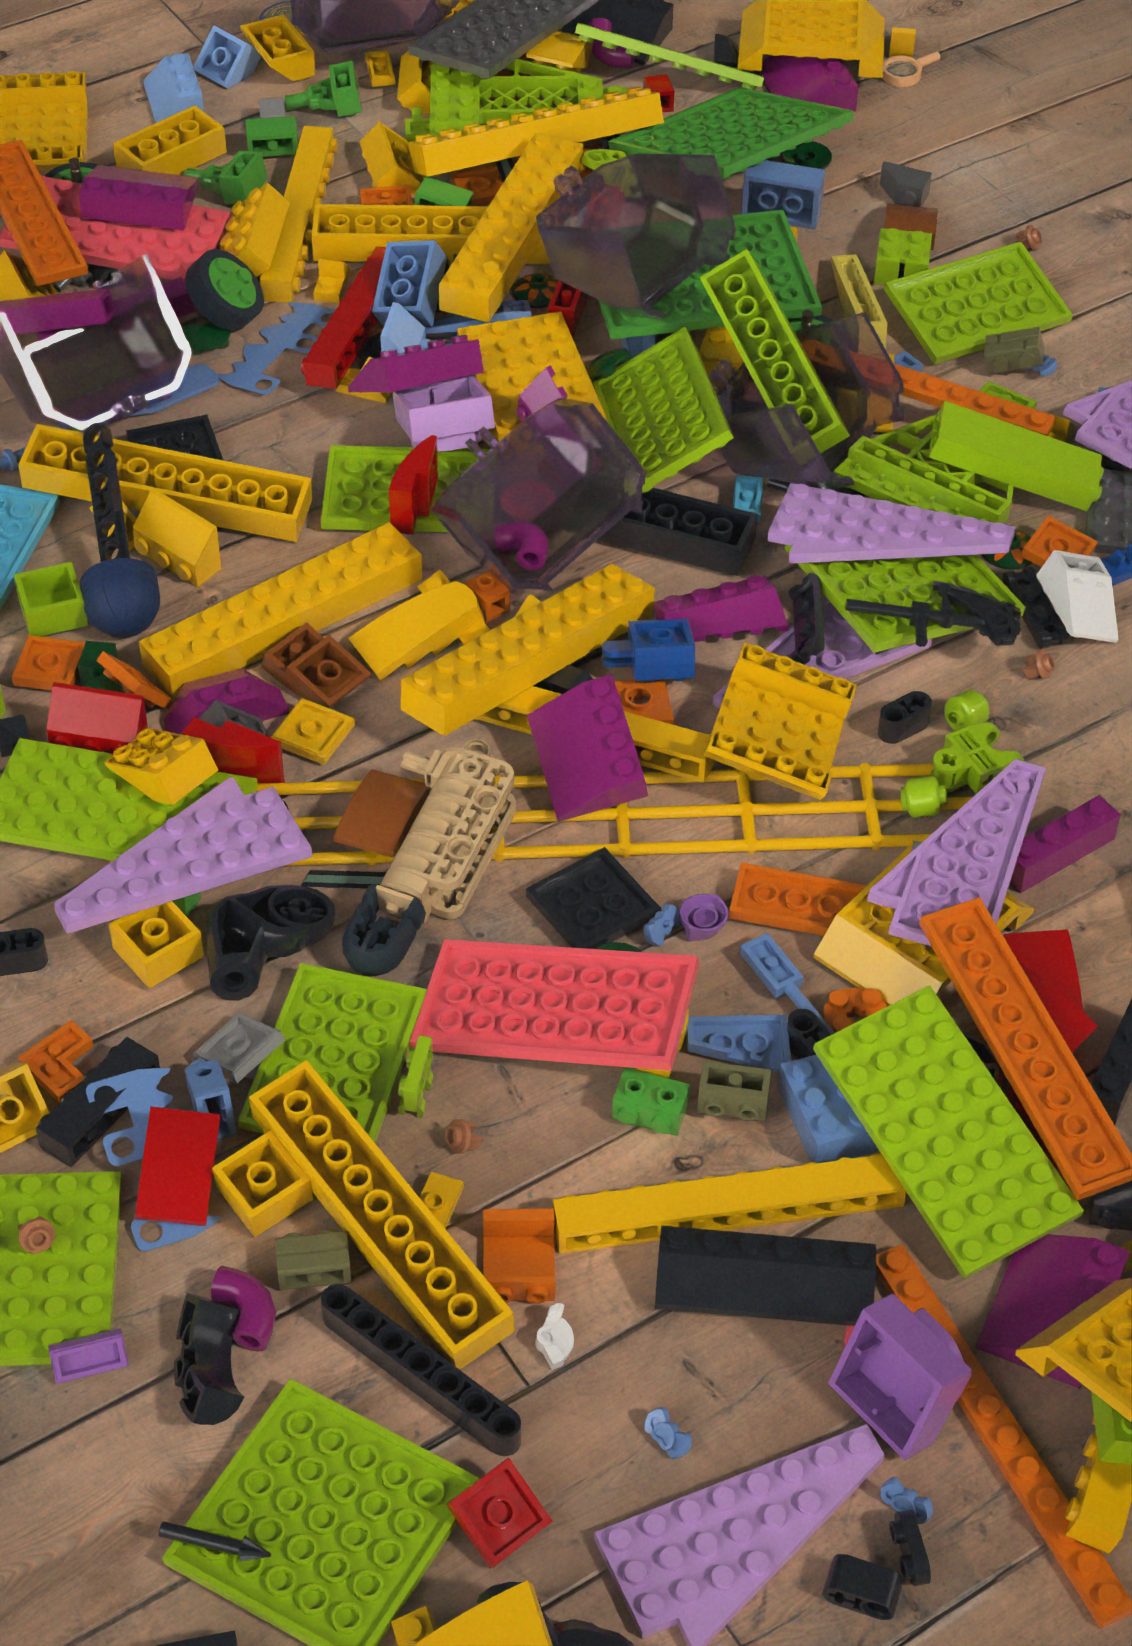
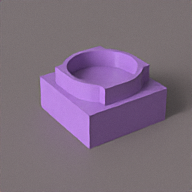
M892 1293L862 1310L828 1384L906 1461L935 1443L955 1402L963 1393L972 1375V1369L964 1363L960 1350L950 1334L924 1308L913 1313Z

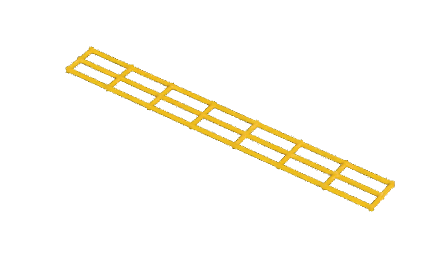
M862 763L856 766H831V779L860 778L863 800L752 803L749 781H767L763 778L739 769L711 770L705 782L737 781L739 804L628 807L626 802L616 805L615 808H605L560 821L616 820L618 843L505 847L503 836L491 860L502 862L504 859L586 857L603 847L613 856H620L622 858H628L630 855L746 852L754 854L756 851L849 848L879 850L881 847H909L914 841H925L932 833L881 835L878 812L903 811L901 799L876 800L872 777L930 776L931 771L935 767L933 763L889 765ZM663 771L643 772L646 784L700 783ZM544 775L514 776L513 788L547 787ZM495 776L494 785L497 786L499 779L505 776ZM423 778V779H410V780H414V781H418V782L425 783V779H424V778ZM363 780L258 783L257 791L274 787L279 795L355 793ZM947 797V804H942L941 810H958L973 797ZM554 809L516 811L511 823L558 822ZM865 812L869 835L756 839L754 816ZM342 816L293 818L300 830L337 829ZM741 816L744 839L631 843L629 820ZM493 824L491 832H496L498 827ZM482 847L478 855H482ZM367 850L312 853L310 858L284 866L368 864L369 866H375L378 863H392L395 856L392 858Z

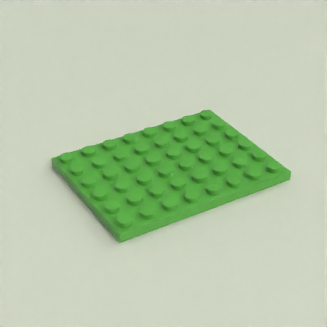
M738 87L663 118L664 123L640 128L609 141V150L623 151L627 157H637L639 161H654L660 166L672 165L676 166L678 170L689 169L699 175L710 174L715 175L716 179L730 178L731 174L746 171L747 167L761 164L767 158L777 157L785 150H793L801 143H808L817 136L827 135L828 131L843 128L844 124L854 120V110Z
M784 210L579 232V241L610 339L675 333L685 326L688 330H703L725 326L700 277L745 249L749 250L758 263L787 319L801 318L804 310H811L813 316H819L822 313L821 302Z

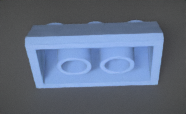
M176 53L172 56H165L143 80L155 123L194 105L204 112L202 92L189 53Z

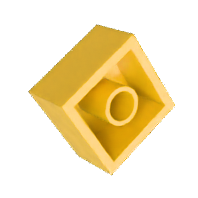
M173 901L120 917L109 923L113 949L149 989L204 957L201 932Z
M271 1130L212 1167L216 1188L255 1238L314 1200L310 1179Z

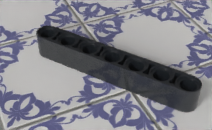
M333 1284L325 1288L321 1295L322 1317L324 1324L331 1331L493 1453L499 1456H509L518 1451L521 1446V1419L516 1411L349 1287L343 1284ZM335 1306H343L341 1309H333ZM362 1326H370V1327H371V1328L365 1329V1330H364V1329H359V1328L362 1327ZM390 1346H397V1347H399L398 1349H395V1350H388V1349H386V1348H388V1347H390ZM416 1367H425V1368H426L425 1370H422V1371H416V1370H414V1368H416ZM447 1387L455 1389L450 1392L442 1391L443 1388ZM475 1408L483 1410L480 1413L469 1412L471 1409ZM500 1430L511 1431V1433L507 1435H502L497 1432Z

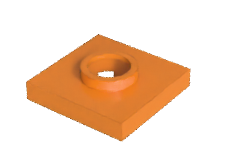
M635 679L615 681L625 712L674 725L665 679H659L654 682L635 681ZM643 696L650 699L645 704H635L629 700V697L631 700L643 699Z

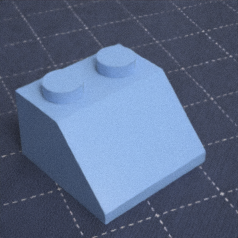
M213 25L193 68L198 73L229 89L253 75L262 56L253 46Z
M393 302L381 333V351L397 349V353L405 352L404 347L421 345V349L428 347L430 340L426 339L425 327L399 303Z

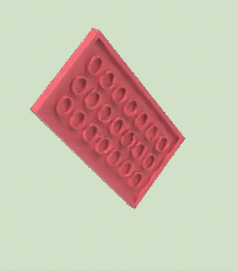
M41 175L85 262L88 264L171 280L181 277L185 282L187 269L206 251L219 248L220 241L227 230L225 226L231 219V212L194 204L192 205L184 231L81 218L79 191L82 184ZM5 224L0 234V247L18 250Z
M444 939L409 1043L411 1048H415L418 1036L420 1035L432 1037L433 1052L672 1071L699 968L698 956Z

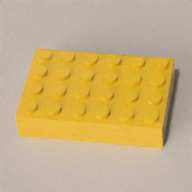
M561 312L457 328V336L467 335L468 340L479 339L484 373L474 374V377L491 395L495 428L487 429L494 449H497L498 460L545 452L541 444H537L534 441L527 424L520 421L516 409L518 407L519 395L550 365L555 372V376L552 377L557 388L563 386L568 395L565 399L571 413L577 411L581 418L583 434H590L594 443L605 441L606 415Z

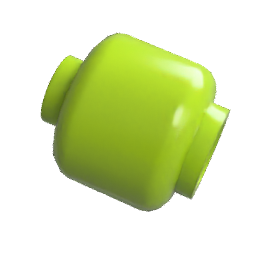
M966 690L949 698L944 708L945 719L955 731L970 725L985 723L990 713L987 699L976 690Z
M935 776L909 778L905 786L900 789L903 811H908L912 818L937 816L941 812L942 804H947L946 786H939L938 779Z

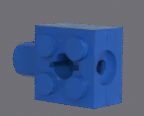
M687 618L628 621V640L606 641L602 644L603 666L607 668L631 667L635 681L654 682L659 679L682 681L686 678H695V643Z

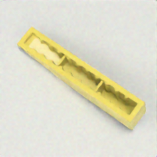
M857 254L831 256L840 303L858 352H886L887 321Z

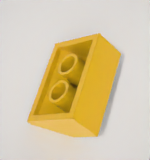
M284 14L240 25V30L271 68L293 82L315 76L314 50Z
M408 50L401 56L397 99L404 108L412 111V107H421L422 114H430L431 61L421 60L419 57L409 55Z
M380 121L359 141L363 151L362 156L368 165L367 170L373 180L372 185L374 188L410 185L411 195H415L426 176L415 173L413 170L409 141Z
M6 250L0 255V302L58 294L52 283L37 286L22 258Z
M156 489L151 490L133 526L135 549L141 555H146L156 561L162 568H167L177 574L183 581H188L198 588L222 569L217 526Z
M19 1061L0 1070V1153L37 1135L36 1127L44 1115L50 1114L27 1063Z

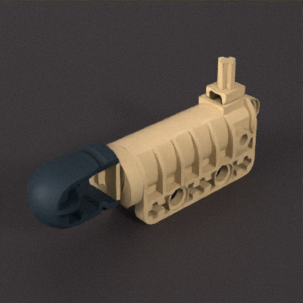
M472 739L467 741L462 748H448L444 753L435 749L431 758L411 751L403 754L401 768L424 775L425 786L432 788L382 882L380 885L372 884L368 886L363 895L362 902L358 904L346 926L342 940L343 954L351 967L365 975L379 976L397 968L409 950L416 936V931L420 929L422 924H425L430 913L445 919H456L464 913L516 813V799L510 793L514 784L513 767L505 761L490 757V748L485 741ZM474 750H480L484 752L485 755L474 752ZM501 772L505 773V777L499 779L497 786L494 785L495 776H498ZM493 824L498 827L497 831L489 834ZM482 847V855H478ZM469 873L472 879L467 883H463ZM453 891L457 892L456 905L446 908L445 902L449 903L454 896ZM379 910L402 918L396 928H393V921L379 917L375 922L376 914Z

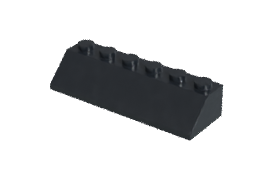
M661 1225L654 1308L855 1326L862 1310L874 1303L876 1244Z

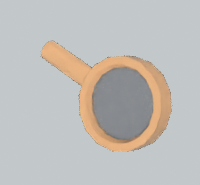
M935 51L917 60L907 56L889 57L883 61L882 79L886 83L897 87L915 85L921 79L922 68L939 61L940 54Z

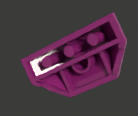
M240 668L183 683L164 718V725L167 732L181 734L194 717L199 719L215 700L259 717L262 721L289 714V708L279 688Z

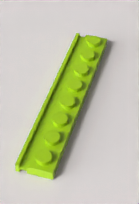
M577 23L575 33L580 34V40L593 43V40L597 39L603 41L602 46L616 50L617 46L626 48L625 53L639 57L641 52L650 55L649 60L663 63L665 59L672 61V67L686 70L687 66L696 68L695 73L709 77L710 73L719 75L718 80L732 84L734 79L743 82L741 87L756 90L757 86L762 88L763 76L582 23Z

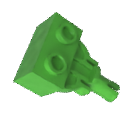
M353 60L329 65L330 77L316 85L307 86L306 92L285 95L287 110L290 111L309 106L312 110H337L338 117L353 116L356 113L362 112L359 85Z
M239 150L228 164L222 166L209 165L205 170L187 168L184 172V176L199 177V184L204 185L205 190H211L223 196L225 204H235L239 200L243 202L254 188H261L268 179L262 152Z

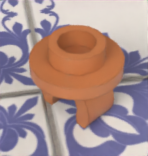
M1028 225L1026 230L1016 233L1018 241L1015 243L1021 241L1026 249L1030 247L1034 251L1039 249V244L1042 243V236L1038 228L1035 229L1033 225Z
M1039 649L1036 654L1025 656L1028 667H1024L1023 671L1027 678L1032 679L1039 675L1043 679L1050 678L1051 671L1055 669L1054 659L1050 653L1047 654L1045 649Z
M463 1119L451 1121L445 1132V1140L453 1153L462 1154L467 1150L478 1149L484 1139L482 1136L475 1137L471 1135L476 1128L474 1122H466Z
M41 1216L31 1219L25 1224L18 1225L19 1242L22 1248L29 1253H41L47 1250L55 1239V1230L52 1224Z

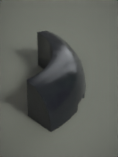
M186 1293L176 1339L182 1340L181 1356L174 1360L175 1386L182 1388L184 1398L180 1400L179 1404L183 1413L191 1422L199 1425H215L230 1418L239 1409L245 1397L238 1391L235 1385L231 1368L232 1336L239 1310L208 1298Z

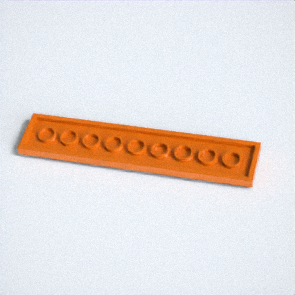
M978 897L921 916L919 921L921 929L1076 1200H1081L1132 1181L1131 1152L982 899Z

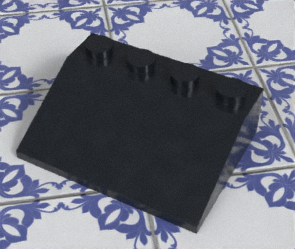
M598 0L588 10H585L575 19L564 25L561 32L580 36V34L575 33L577 23L588 25L591 19L604 18L612 23L611 32L660 46L673 29L674 4L664 0ZM640 52L639 57L635 56L634 63L645 65L650 55Z

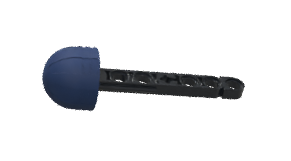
M93 422L84 431L83 444L84 451L87 454L86 465L101 562L85 571L80 579V588L84 598V611L90 623L96 629L111 637L127 638L145 631L155 619L160 607L157 573L150 564L130 557L115 453L111 449L113 447L112 433L104 425ZM101 431L99 438L94 442L95 436ZM104 454L102 462L97 466L100 457ZM107 478L105 486L101 489L104 479ZM115 525L113 532L108 536L110 528ZM118 549L116 557L111 559L114 551Z

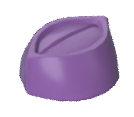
M695 894L683 901L680 907V917L687 934V941L709 939L724 926L729 912L719 895Z

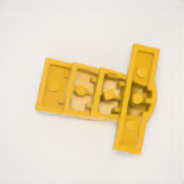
M438 570L417 586L421 592L420 595L381 615L348 639L379 680L382 681L402 664H405L408 669L411 668L430 651L437 656L457 638L464 645L490 631L485 624L482 610L474 592L465 584L457 581L450 582L445 574Z
M529 1580L478 1604L438 1629L432 1610L427 1606L391 1621L398 1646H553L534 1586Z

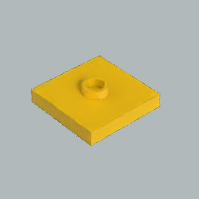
M301 698L271 738L281 741V749L325 765L355 726V720L351 716Z

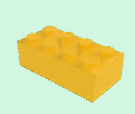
M196 105L113 143L116 167L175 175L183 174L187 168H196L227 153L224 127Z
M268 182L261 188H254L243 202L239 200L231 208V219L225 226L227 230L225 236L220 241V250L233 254L249 267L255 277H258L271 266L290 202Z

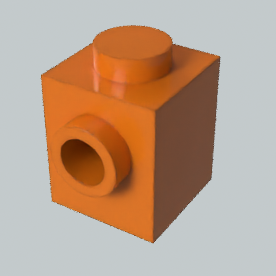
M490 571L465 582V585L474 592L486 623L510 611V590Z

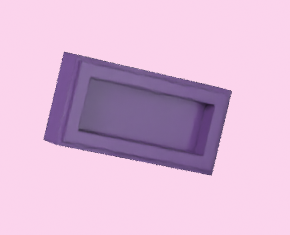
M121 1328L48 1346L56 1384L129 1366Z

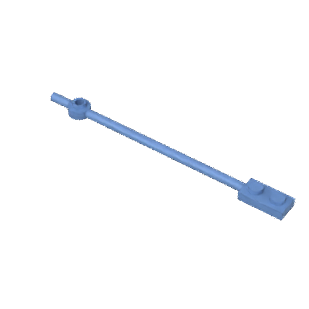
M768 933L740 945L739 954L775 998L786 993L798 1009L812 1011L831 1034L835 1033L798 987L803 985V975Z

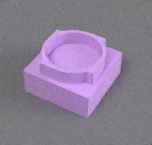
M474 375L393 392L396 420L411 439L413 448L431 435L437 436L438 451L473 447L482 439V430L495 428L491 395Z

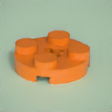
M872 988L834 990L829 994V999L824 1005L822 1018L836 1033L856 1023L853 1017L848 1016L852 1014H858L862 1017L870 1016L886 1008L887 1005L881 999V993Z

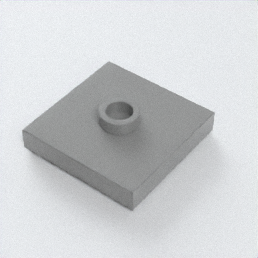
M239 1012L198 1048L192 1056L194 1060H218L224 1077L238 1083L282 1044L285 1038L281 1031Z

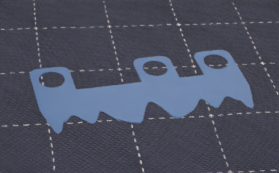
M289 302V305L294 307L293 310L295 312L280 316L281 320L285 323L271 325L260 330V334L269 343L245 345L243 355L246 362H234L233 365L236 371L228 374H218L219 379L232 386L266 395L271 393L280 384V379L261 373L286 348L308 353L311 350V346L299 348L296 343L303 338L312 339L313 343H315L318 337L302 333V331L310 323L326 326L327 323L321 321L322 316L334 313L336 310L310 303ZM268 379L273 382V385L266 390H259L255 387L256 383L260 380Z
M170 1068L137 1069L90 1083L86 1087L89 1103L95 1101V1091L102 1086H110L116 1092L125 1089L104 1113L128 1107L134 1127L120 1130L104 1137L103 1145L110 1164L120 1166L143 1159L150 1106L164 1108L173 1099L172 1095L156 1089V1086L160 1083V1078L168 1074ZM119 1137L131 1139L134 1144L133 1152L127 1157L114 1155L111 1146L115 1139ZM207 1215L206 1226L134 1219L131 1223V1230L138 1249L149 1251L194 1237L218 1223L223 1217ZM149 1221L159 1223L163 1230L161 1238L155 1242L144 1241L139 1233L144 1223Z

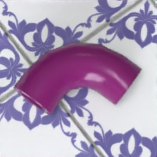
M594 18L588 23L589 26L609 32L612 29V23L604 18ZM594 39L592 52L599 61L611 67H634L635 56L625 53L626 48L617 46L616 50L602 46L603 41Z
M526 521L496 525L494 538L500 552L506 553L518 550L517 561L528 570H538L545 565L548 554V538L538 525Z
M220 1266L212 1282L211 1299L231 1305L239 1310L240 1317L232 1336L238 1345L251 1351H264L272 1336L276 1309L270 1291L257 1277L239 1269Z

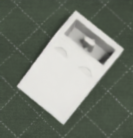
M1054 550L1036 576L1042 585L1043 591L1053 604L1055 612L1064 623L1066 631L1075 638L1081 637L1117 643L1119 639L1112 579L1099 557Z

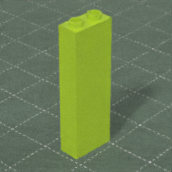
M945 400L934 419L929 450L930 458L1084 511H1088L1092 502H1097L1100 498L1102 486L1099 485V482L1104 473V468L1101 467V454Z

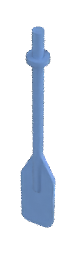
M195 364L135 390L117 408L66 430L84 433L87 426L93 422L106 425L122 417L156 413L216 387L219 384V376L207 365ZM26 447L12 452L10 449L3 450L2 457L0 458V470L8 468L10 471L17 470L18 462H20Z

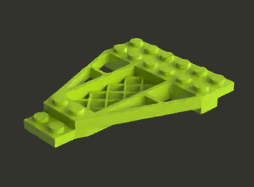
M516 59L503 68L515 71L513 76H493L488 79L469 72H461L459 69L449 66H441L439 63L431 61L430 136L440 135V130L454 128V131L464 130L463 125L478 123V125L487 124V120L493 118L511 119L510 115L525 112V115L534 114V109L542 107L558 109V107L552 108L551 105L555 104L557 106V104L565 102L580 104V99L595 97V99L604 98L605 93L616 91L619 94L627 93L626 86L619 87L616 85L602 87V78ZM518 73H524L533 76H520ZM565 96L569 98L566 101L562 99ZM504 104L508 106L505 109L501 107ZM530 104L532 107L527 108L526 105Z
M988 381L979 390L980 392L1032 409L1036 408L1037 401L991 381ZM937 414L871 439L865 436L860 437L849 448L848 457L833 472L832 480L867 495L871 499L887 500L896 504L917 506L937 512L944 511L948 514L974 517L978 520L993 523L999 522L1004 524L1008 520L1012 504L1014 486L929 457L932 431L923 439L916 436L933 430L934 419ZM897 443L911 449V451L906 455L888 446ZM979 482L988 483L1006 491V498H1002L976 485Z

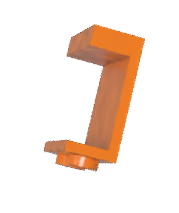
M554 1208L483 1209V1276L505 1303L529 1301L534 1304H540L546 1301H555Z

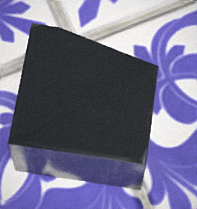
M24 715L0 719L1 757L11 756L19 738L29 739Z

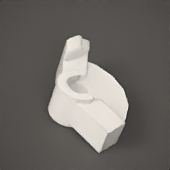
M562 1303L550 1306L544 1325L537 1331L535 1340L537 1350L543 1353L551 1370L563 1366L564 1361L572 1352L574 1344L572 1328L562 1318L565 1307Z

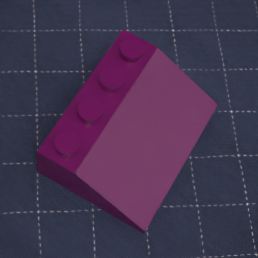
M780 55L770 56L762 61L760 76L764 77L763 84L769 93L854 110L856 112L859 86L841 59L798 58Z
M97 165L84 177L79 191L81 218L184 231L200 178Z
M467 335L451 337L452 342L446 344L444 340L428 342V347L422 349L421 345H411L404 347L405 352L397 353V349L381 351V357L370 359L348 386L349 392H394L484 373L479 339L468 340Z
M612 674L583 682L527 715L558 822L648 796L644 774Z
M1047 1234L1014 1252L975 1348L1035 1371L1015 1355L1016 1349L1114 1281L1121 1280L1130 1251L1096 1238ZM1060 1366L1046 1375L1080 1389L1081 1383Z

